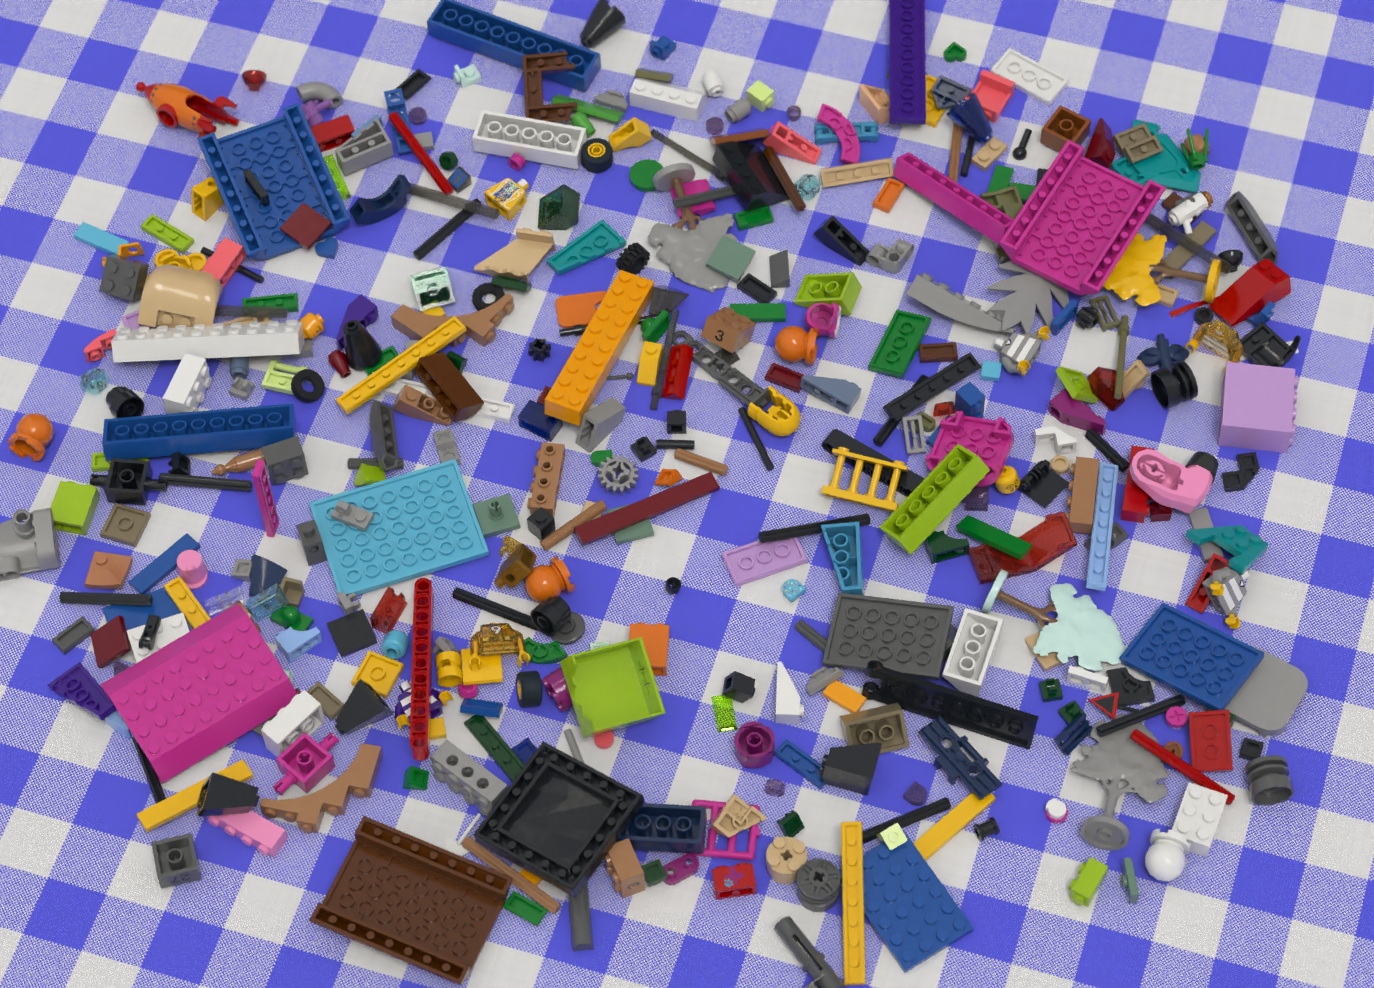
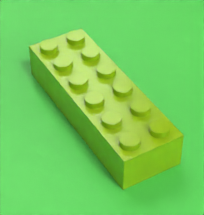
M957 444L879 528L891 542L912 554L932 534L936 527L946 519L950 512L959 505L964 497L972 491L979 481L985 477L990 469L978 455Z

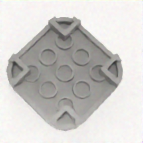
M1256 648L1264 652V658L1225 710H1229L1236 715V720L1259 731V736L1266 738L1267 735L1282 734L1286 730L1287 724L1305 697L1308 681L1305 674L1297 667L1262 649Z

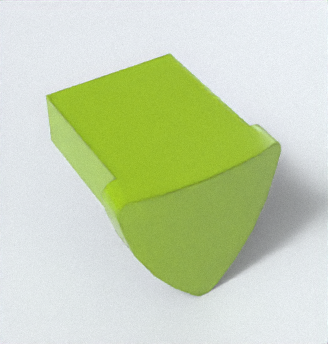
M361 463L355 476L354 485L365 486L366 484L386 480L384 470L377 466Z

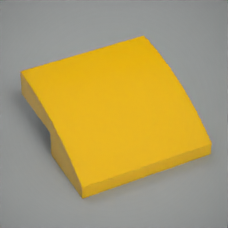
M500 647L478 648V657L481 659L480 670L478 669V664H472V670L469 668V659L472 657L473 648L461 649L463 685L503 682L501 652L481 653V650L500 649Z

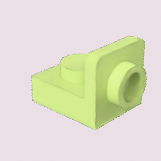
M898 823L877 834L880 842L884 840L889 850H893L907 841Z

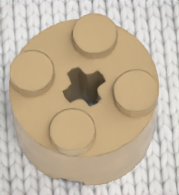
M776 837L766 851L767 872L777 883H794L797 880L799 869L807 862L805 845L803 842L792 837Z

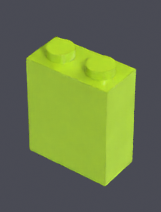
M60 481L51 505L57 531L87 535L100 499L97 487L89 484H76L72 481Z

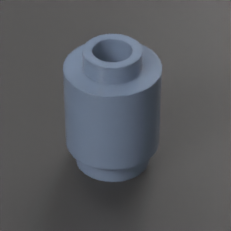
M249 356L230 357L229 372L231 377L234 379L236 377L245 379L248 374Z

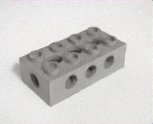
M447 739L431 755L434 777L439 782H445L449 785L450 790L455 794H461L468 804H474L478 807L479 811L486 817L508 789L506 783Z

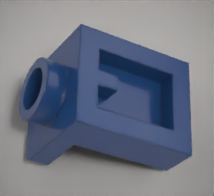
M663 35L656 42L653 40L650 42V53L663 61L677 48L676 42Z

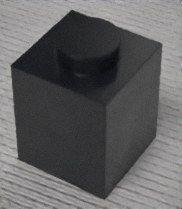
M542 507L527 518L528 530L540 541L556 530L554 517Z
M734 671L725 677L722 695L744 703L752 698L755 693V679Z

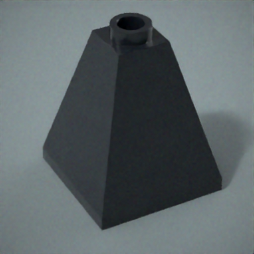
M360 679L336 718L335 722L337 724L335 728L342 735L344 733L351 734L391 716L394 712L369 683Z

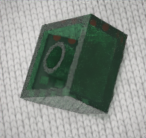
M563 184L540 198L538 229L567 230L576 225L579 220L580 193Z
M446 266L410 275L419 311L455 302Z

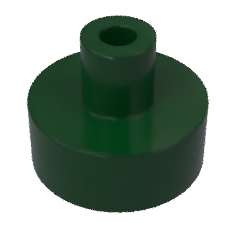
M452 151L444 152L440 155L439 163L443 169L451 170L457 166L458 158Z

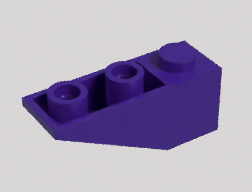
M362 294L347 307L336 338L338 350H342L345 347L343 327L348 321L358 320L366 328L379 317L377 306Z

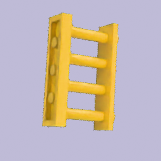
M844 447L832 449V453L837 455L838 458L831 484L828 486L823 485L821 493L824 496L894 512L899 507L898 503H895L894 497L901 471L908 473L909 470L904 462L894 460L892 463L851 453L849 449ZM845 458L856 460L851 484L847 491L839 489L840 486H838ZM864 462L874 464L875 467L868 493L865 495L858 494L857 487ZM882 467L894 469L887 497H884V500L878 499L877 495H875Z

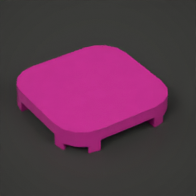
M956 411L955 415L948 417L946 420L943 418L939 423L941 429L931 453L926 455V462L930 473L959 444L978 455L990 469L975 487H985L997 481L1014 443L1011 426L1006 420L998 417L996 421L965 416L963 411Z

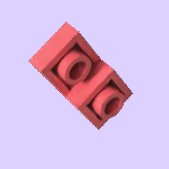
M115 329L102 334L87 345L84 349V354L88 363L105 357L104 350L112 349L111 340L117 333Z

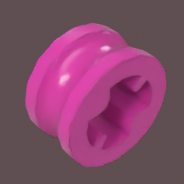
M514 153L508 159V164L514 170L520 171L522 166H525L526 161L520 154Z

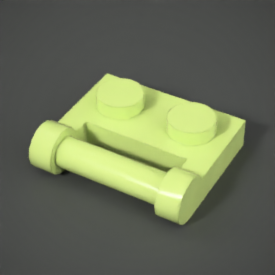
M272 359L263 379L262 388L294 395L291 390V381L295 375L276 370L297 374L301 370L308 369V367L279 363L278 360Z

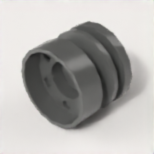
M1278 755L1262 756L1250 761L1245 766L1253 803L1258 805H1275L1293 796L1294 789L1289 777L1288 763L1284 757Z
M816 858L809 860L798 871L797 896L799 902L804 908L812 912L830 910L839 900L840 874L838 868L826 859Z

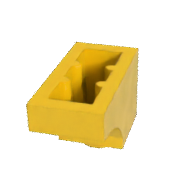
M633 117L608 136L615 152L627 147L640 148L652 139L649 125L636 117Z

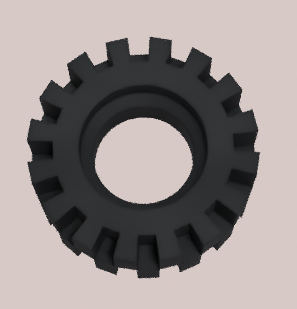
M634 242L632 245H628V248H625L623 253H620V257L617 258L616 267L619 270L634 275L636 273L639 274L640 270L645 268L644 265L648 264L647 261L650 259V253L639 243Z

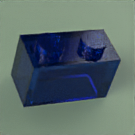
M529 400L518 415L519 426L552 442L563 427V421L544 414L545 406L543 404Z

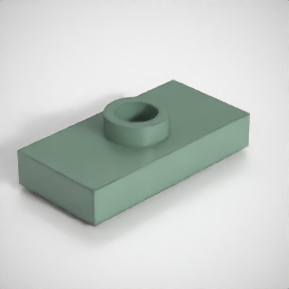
M1131 857L1124 858L1122 864L1123 875L1121 876L1122 887L1127 890L1129 904H1136L1139 891Z

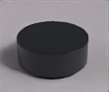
M1206 307L1198 308L1195 311L1194 320L1200 326H1208L1213 321V312Z

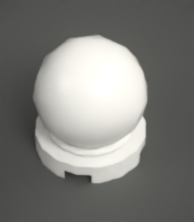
M1160 829L1152 831L1149 840L1152 846L1149 847L1145 855V867L1149 875L1159 881L1175 880L1181 875L1186 862L1185 854L1189 853L1192 844L1186 841L1187 836L1170 829L1168 833L1160 832Z

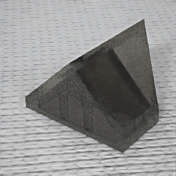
M655 286L649 315H659L662 310L670 314L689 294L672 287Z

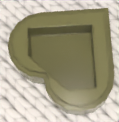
M921 410L917 415L922 416L923 431L932 432L935 429V419ZM914 420L915 431L919 433L918 420Z

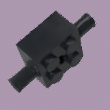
M112 458L108 475L91 474L90 485L105 486L104 492L107 501L110 503L146 505L148 492L150 490L166 492L168 480L152 479L153 472L149 461Z

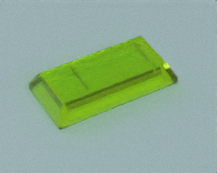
M723 695L711 697L717 731L737 730L732 699Z

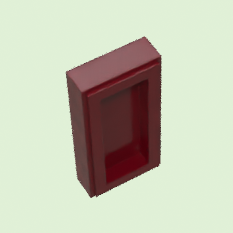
M772 363L765 375V380L799 393L802 389L800 383L804 374Z

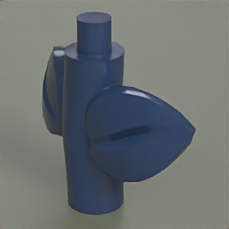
M1158 334L1157 348L1150 347L1139 354L1137 360H1141L1143 364L1148 366L1160 364L1161 369H1168L1170 365L1174 364L1173 362L1185 361L1190 352L1179 344L1169 345V340L1165 339L1164 334Z

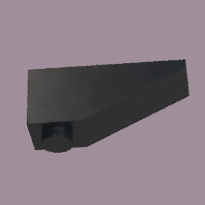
M833 215L823 221L813 233L825 246L858 266L864 263L866 256L870 252Z

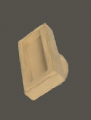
M1136 360L1124 372L1122 399H1126L1134 390L1142 388L1145 384V379L1150 375V372L1141 360Z

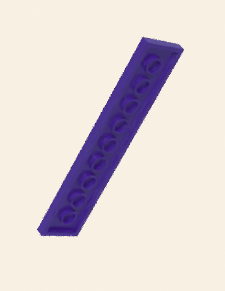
M889 0V123L926 124L925 0Z

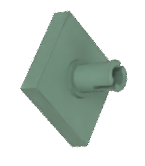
M509 493L473 504L484 539L521 528Z

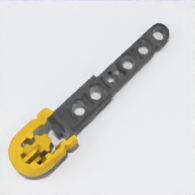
M679 330L672 335L674 346L685 343L691 348H699L697 352L693 353L692 361L749 406V417L757 421L763 428L776 436L782 437L788 436L797 430L801 419L799 409L791 400L779 393L778 390L772 386L763 390L735 367L732 368L699 341L694 340L687 332ZM679 337L686 338L682 343L676 342V339ZM705 357L712 358L709 363L702 362V359ZM732 377L738 378L736 383L728 382ZM744 388L752 389L750 393H742ZM770 402L774 403V405H772L767 410V413L762 411V409L766 407Z

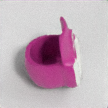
M834 302L832 305L827 303L811 305L807 309L804 319L807 329L810 331L811 328H818L819 336L836 338L841 319V306Z

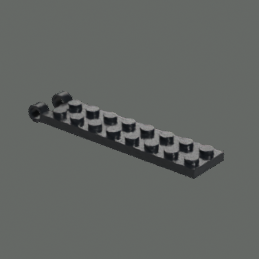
M877 660L868 662L866 674L871 678L882 680L880 689L874 682L863 684L862 695L868 700H875L888 705L898 703L903 710L934 720L941 716L947 724L1030 750L1039 716L883 667V664Z

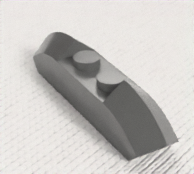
M1240 191L1234 193L1226 202L1227 209L1259 260L1262 261L1267 258L1272 263L1277 264L1278 248L1271 234L1246 197Z
M373 400L370 410L373 453L379 467L387 471L397 467L399 461L393 409L386 404Z

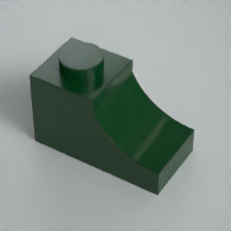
M943 530L939 532L933 531L925 539L924 545L931 563L935 564L968 555L970 544L967 538L955 539L947 536Z

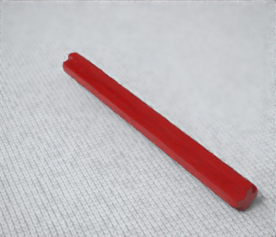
M397 112L391 113L389 120L446 196L454 192L453 187Z
M1138 729L1131 733L1130 739L1199 786L1228 795L1226 804H1232L1235 799L1234 794Z

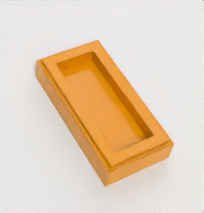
M838 680L829 684L822 692V696L850 713L859 712L867 701L865 696Z

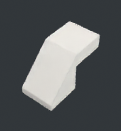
M1050 426L1034 430L1033 439L1035 445L1054 443L1057 455L1076 452L1077 440L1058 428Z

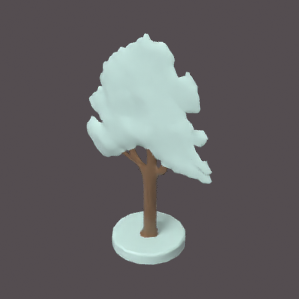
M1001 569L981 611L989 614L996 600L999 599L1036 617L1043 629L1040 631L1037 643L1033 647L1034 653L1040 654V656H1048V653L1058 652L1057 657L1062 663H1068V657L1076 655L1079 656L1078 665L1080 667L1093 671L1104 669L1101 666V661L1112 665L1121 663L1119 657L1125 651L1120 637L1121 633L1112 621V617L1107 615L1105 611L1097 609L1089 595L1074 598L1073 595L1077 594L1078 591L1073 585L1068 583L1056 584L1050 588L1052 602L1045 608L1033 607L1001 590L1008 576V572ZM1056 611L1058 616L1057 618H1051L1045 613Z

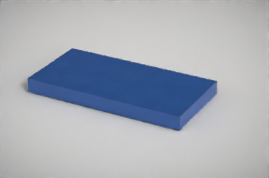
M164 587L146 593L152 595L153 602L151 606L110 605L102 608L107 623L118 615L122 616L126 631L145 625L149 615H156L164 619L181 612L164 590Z

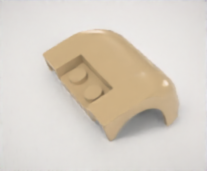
M165 264L156 267L151 271L145 282L137 324L156 327L157 325L168 326V328H175L177 325L194 327L196 324L212 326L218 301L223 292L222 284L213 274Z

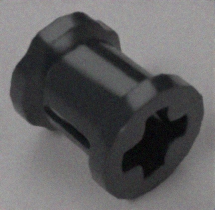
M993 817L989 818V821L973 825L974 832L979 841H983L985 837L992 834L997 835L1000 832L998 824Z

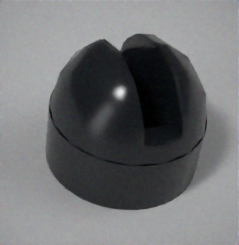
M675 577L668 578L665 584L666 591L669 594L678 593L682 585L681 581Z

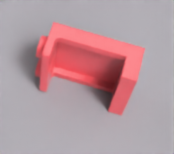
M983 69L976 87L970 96L964 99L963 107L965 111L986 121L996 123L1014 94L1015 82Z

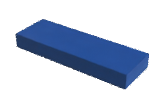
M786 739L774 752L775 757L820 790L826 785L821 782L823 775L819 774L822 764Z

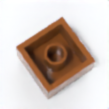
M1060 105L1042 128L1040 142L1059 152L1068 140L1081 146L1090 134L1091 120Z

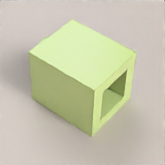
M757 80L746 90V100L756 109L764 112L774 104V91Z

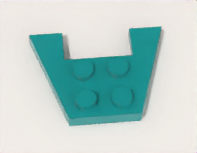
M1241 525L1187 530L1185 536L1197 545L1213 541L1235 557L1229 559L1228 565L1241 575L1268 548V543Z

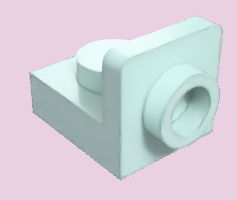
M474 64L460 69L458 65L454 66L455 73H453V78L456 83L461 85L462 89L482 81L481 75Z

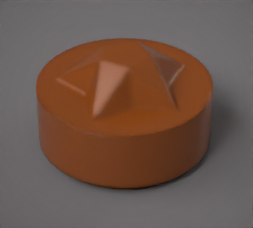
M1170 741L1165 744L1164 748L1180 759L1182 758L1183 748L1180 743Z

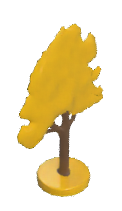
M1137 232L1103 285L1107 290H1114L1122 300H1128L1133 295H1138L1135 302L1140 306H1148L1158 302L1162 297L1157 287L1164 277L1173 276L1206 283L1204 300L1205 302L1213 303L1220 278L1221 260L1213 259L1208 275L1174 269L1167 266L1164 260H1161L1164 255L1167 236L1157 234L1153 235L1152 239L1143 241L1144 237ZM1151 271L1162 272L1157 277L1150 276Z

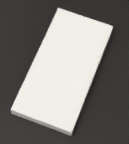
M1008 48L990 70L991 73L1015 82L1016 89L1048 106L1054 102L1069 83L1068 78L1011 48Z

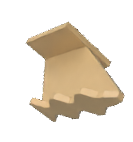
M516 228L517 239L474 266V271L485 273L492 277L499 275L529 282L530 273L549 251L556 252L553 234L544 230L537 232L529 228Z

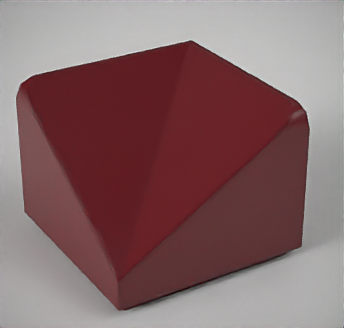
M1158 502L1148 504L1150 505L1149 514L1151 522L1170 521L1172 515L1171 507L1161 505Z

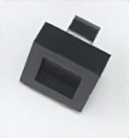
M647 436L636 440V443L630 445L632 452L640 462L657 454V449Z
M180 452L173 453L172 460L168 462L172 469L168 473L190 475V459Z

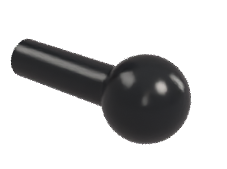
M1025 129L1019 147L1013 150L1012 155L1014 159L1023 160L1026 158V146L1032 130Z

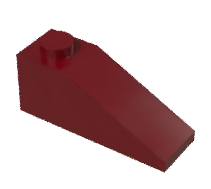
M1103 118L1098 120L1084 157L1105 168H1110L1116 153L1112 139V130Z

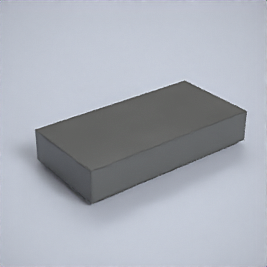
M82 616L55 636L52 642L66 655L91 636L90 634L95 631V628Z

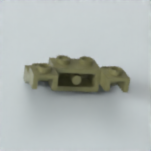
M1017 186L982 193L979 196L1014 220L1023 208ZM999 244L994 247L1000 264L1012 261Z

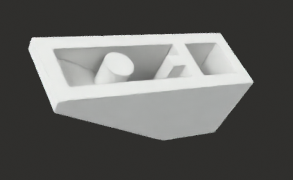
M777 661L776 723L800 724V717H804V705H800V696L783 663Z

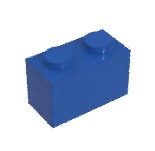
M968 382L956 391L954 413L956 414V411H963L965 416L983 418L985 395L971 382Z

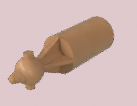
M257 449L235 456L225 466L222 464L217 465L211 471V474L221 476L226 471L241 473L254 469L257 460L264 461L262 451Z

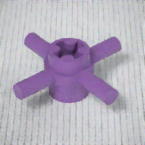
M315 99L301 105L310 127L319 124L324 119L320 111L332 106L333 101L328 99L320 103L319 100Z

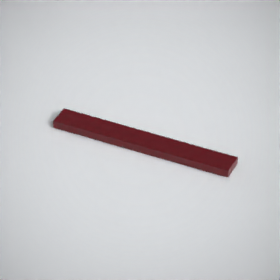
M709 472L574 527V532L582 546L716 492L720 489V486L712 472Z

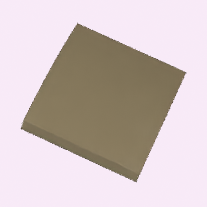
M1145 123L1117 133L1112 137L1121 153L1131 164L1163 152V148L1156 135H1151Z

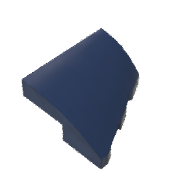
M253 554L251 557L252 569L250 572L251 585L249 587V596L266 605L288 570L264 557Z

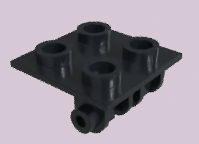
M1047 460L1039 461L1020 480L1018 488L1044 508L1069 484L1068 481L1049 469L1050 463Z

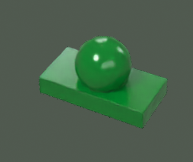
M662 310L656 319L646 318L642 321L643 341L657 343L668 330L672 322L667 311Z
M282 603L277 606L270 616V621L286 629L292 627V629L297 631L309 630L314 623L313 618L301 613L295 606H286Z

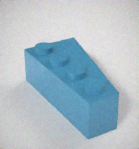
M848 522L821 525L823 537L842 593L864 595L860 523Z

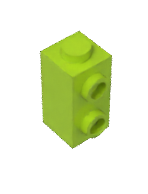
M1091 857L1087 863H1082L1078 871L1079 877L1077 879L1074 878L1069 886V890H1071L1070 898L1074 903L1089 907L1107 876V865Z

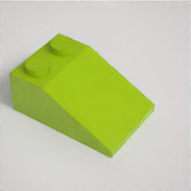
M854 272L807 274L803 279L794 303L795 305L809 308L816 303L832 305L834 302L841 306V315H851L862 286Z

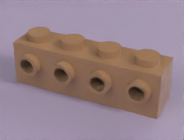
M542 442L541 449L537 450L536 460L538 465L534 466L533 471L535 482L532 481L530 487L532 498H528L527 509H530L531 515L542 507L552 517L555 516L566 455L564 444Z
M1076 456V463L1071 465L1070 475H1074V480H1070L1068 490L1072 491V496H1068L1067 507L1070 508V513L1066 512L1065 524H1068V532L1091 534L1099 459Z

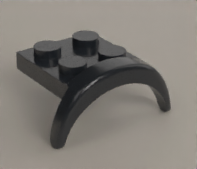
M1261 322L1235 343V348L1239 349L1255 365L1283 367L1295 354L1301 337L1299 335L1295 336L1292 344L1289 346L1270 327Z

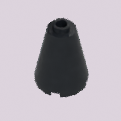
M607 0L597 1L580 34V42L587 48H593L626 23L624 21L626 18L616 6L610 7L607 5L609 3Z
M358 320L348 321L343 327L345 356L348 365L354 370H365V367L375 366L382 357L380 344Z

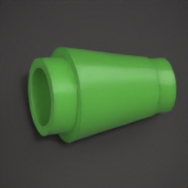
M579 111L572 116L570 121L572 126L586 128V136L588 138L595 134L596 130L585 113Z

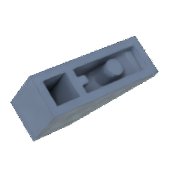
M803 375L800 383L802 389L846 414L850 413L858 401L862 390L857 384L844 379Z

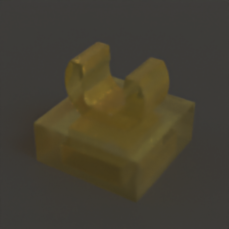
M506 535L502 539L503 547L500 549V556L508 552L509 557L522 543Z

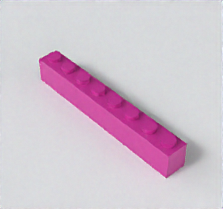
M910 152L897 158L894 177L999 244L1014 219Z

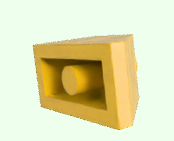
M644 341L639 360L637 384L655 387L663 359V344Z

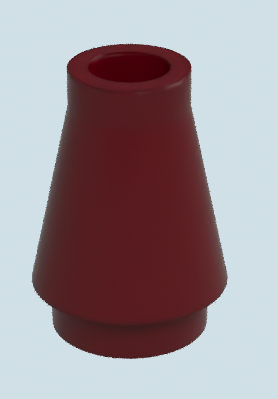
M335 350L328 355L329 364L339 373L341 378H346L351 374L344 352Z

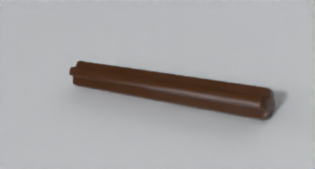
M766 146L763 151L796 211L803 212L806 204L773 147Z

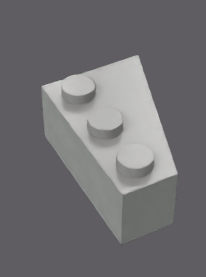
M377 117L373 119V123L367 128L363 127L358 135L354 138L351 137L335 150L337 163L345 176L394 155L392 142Z

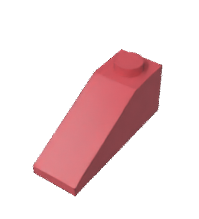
M779 121L768 129V136L762 142L768 147L772 146L776 153L813 165L816 164L822 152L820 148Z

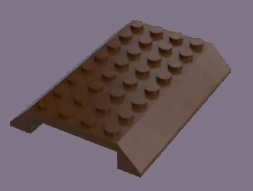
M363 816L355 831V841L324 901L322 904L318 902L309 922L461 986L470 976L498 919L513 878Z

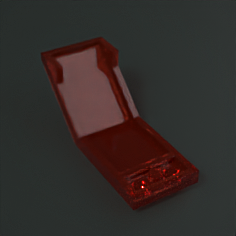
M1063 511L1046 515L1042 523L1017 537L1032 544V549L1021 560L987 544L968 548L967 553L979 583L984 584L995 581L1001 569L1008 572L1007 578L1036 572L1077 546V541Z

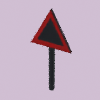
M1119 692L1088 699V701L1113 720L1116 717L1117 709L1130 712L1139 710L1117 705Z

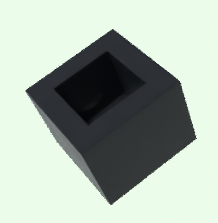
M667 411V433L686 434V411Z

